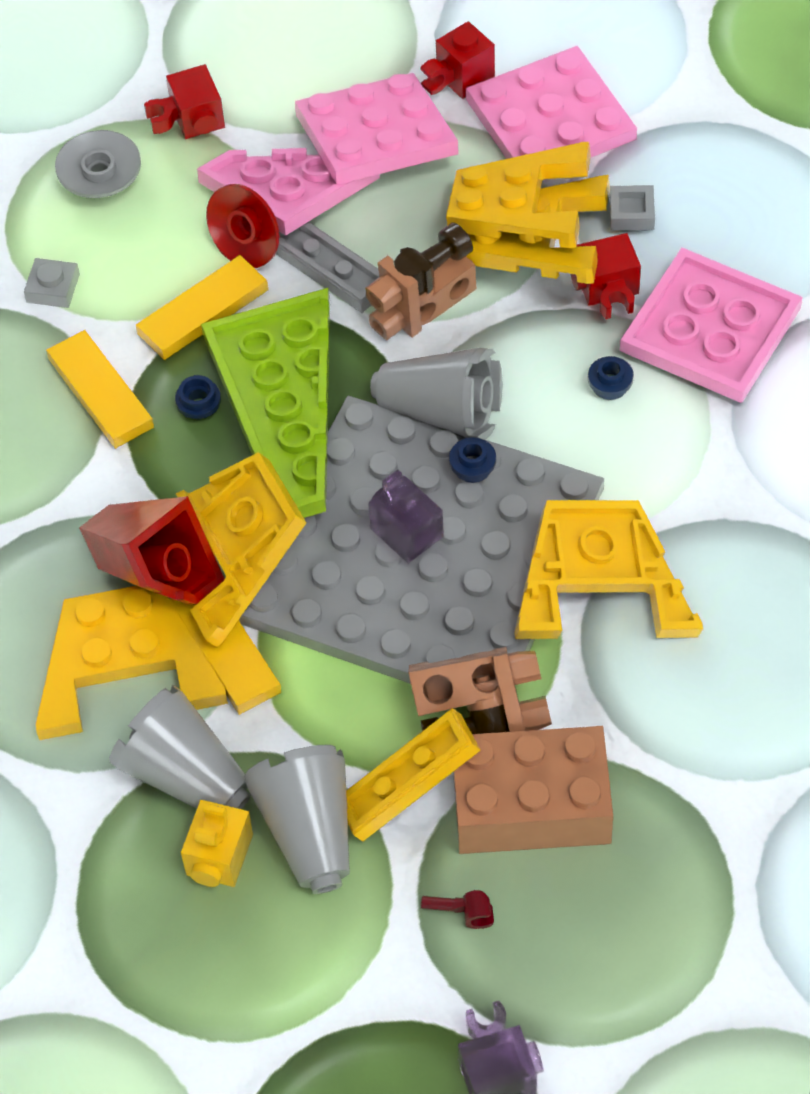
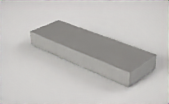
M307 222L288 235L279 232V246L276 255L324 288H329L330 292L359 312L363 313L371 306L366 298L365 288L379 278L378 268L310 222Z

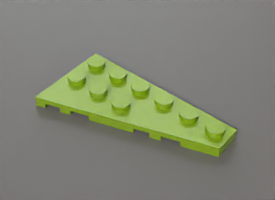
M329 288L201 324L204 340L251 454L254 455L259 452L270 460L304 518L326 512L330 333Z

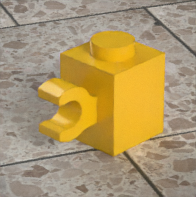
M200 799L181 851L187 876H190L195 882L204 886L216 887L219 884L235 887L253 837L249 811Z

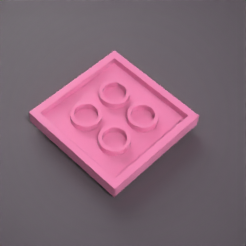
M578 46L466 88L467 102L506 159L580 142H589L591 157L637 140V127Z
M414 73L397 74L388 79L368 84H355L347 89L330 93H318L310 98L295 101L296 116L337 185L458 155L457 138Z
M681 248L621 338L620 351L742 403L800 311L803 297Z

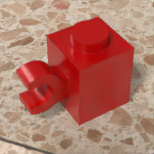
M467 21L435 40L436 59H430L420 67V70L428 77L421 82V85L431 95L439 93L448 86L459 97L464 99L466 98V88L495 77V44Z
M206 64L166 75L169 97L151 99L144 103L147 119L151 118L153 134L169 131L176 120L185 139L225 128L221 97Z
M628 233L578 244L577 247L596 246L598 262L593 284L577 282L576 275L571 274L575 290L583 291L588 306L600 304V312L605 319L611 318V304L616 302L622 303L626 307L628 314L633 313L634 295L639 294L641 264Z

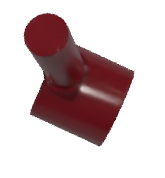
M481 890L469 891L465 893L463 898L422 896V909L454 911L455 913L464 912L465 925L467 927L484 929L491 927L494 923L493 906L490 904L489 897Z

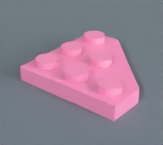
M307 148L272 149V156L247 157L246 150H228L197 168L199 183L213 192L228 184H240L256 191L270 206L275 215L279 232L284 235H288L380 178V174L337 185L320 155H307Z

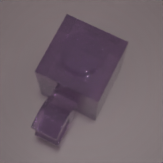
M396 470L382 481V487L368 502L370 529L408 564L444 537L443 510L405 475L402 476V472Z
M500 1001L493 1002L495 1021L489 1025L480 1024L475 1018L473 1009L466 1010V1029L473 1039L458 1044V1058L468 1093L537 1094V1074L544 1072L535 1041L526 1043L520 1025L506 1029V1011Z

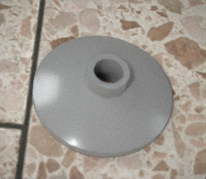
M108 130L90 131L72 138L61 148L55 161L57 178L62 186L71 193L86 198L108 197L123 191L134 182L141 168V157L135 143L123 134Z

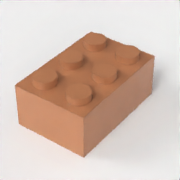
M603 726L472 734L481 751L453 772L459 854L606 845L612 843L613 808Z

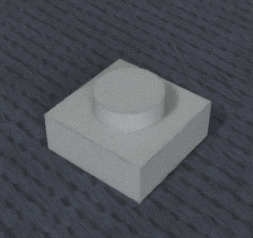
M654 185L610 186V230H654Z
M35 258L24 289L26 303L69 308L80 275L78 264Z

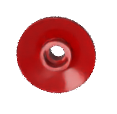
M240 184L225 185L212 194L207 205L206 219L209 233L220 252L230 261L241 255L254 268H259L270 262L278 250L279 228L275 215L268 203L256 191Z

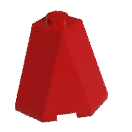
M188 496L110 504L79 527L98 569L141 588L189 605H196L225 580Z

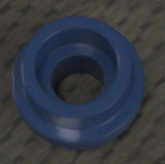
M606 356L599 358L591 364L588 370V383L596 395L603 399H618L633 384L634 373L631 365L619 357Z
M202 375L190 376L181 382L176 392L175 402L177 409L188 418H206L215 413L221 403L220 390L208 377Z
M480 438L462 439L450 451V467L465 482L476 483L483 481L495 468V449L489 442ZM469 456H477L478 458H476V459H469V458H467V457H469Z

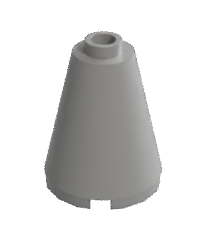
M474 348L384 363L379 371L373 374L370 386L371 395L376 399L378 406L467 438L487 439L492 434L496 425L488 424L491 411H500L502 368L500 361L491 360L490 356L496 352L488 348Z
M172 685L170 691L166 688L161 690L140 710L128 725L132 729L128 743L125 744L118 739L109 756L110 763L117 769L196 809L200 799L242 809L251 797V794L246 790L247 785L243 770L185 694L175 685Z
M313 745L284 752L286 761L273 767L270 766L268 758L248 769L244 776L247 788L300 887L311 888L313 894L327 893L342 886L341 879L350 873L346 771L342 750L340 749L337 752L336 747L333 745Z

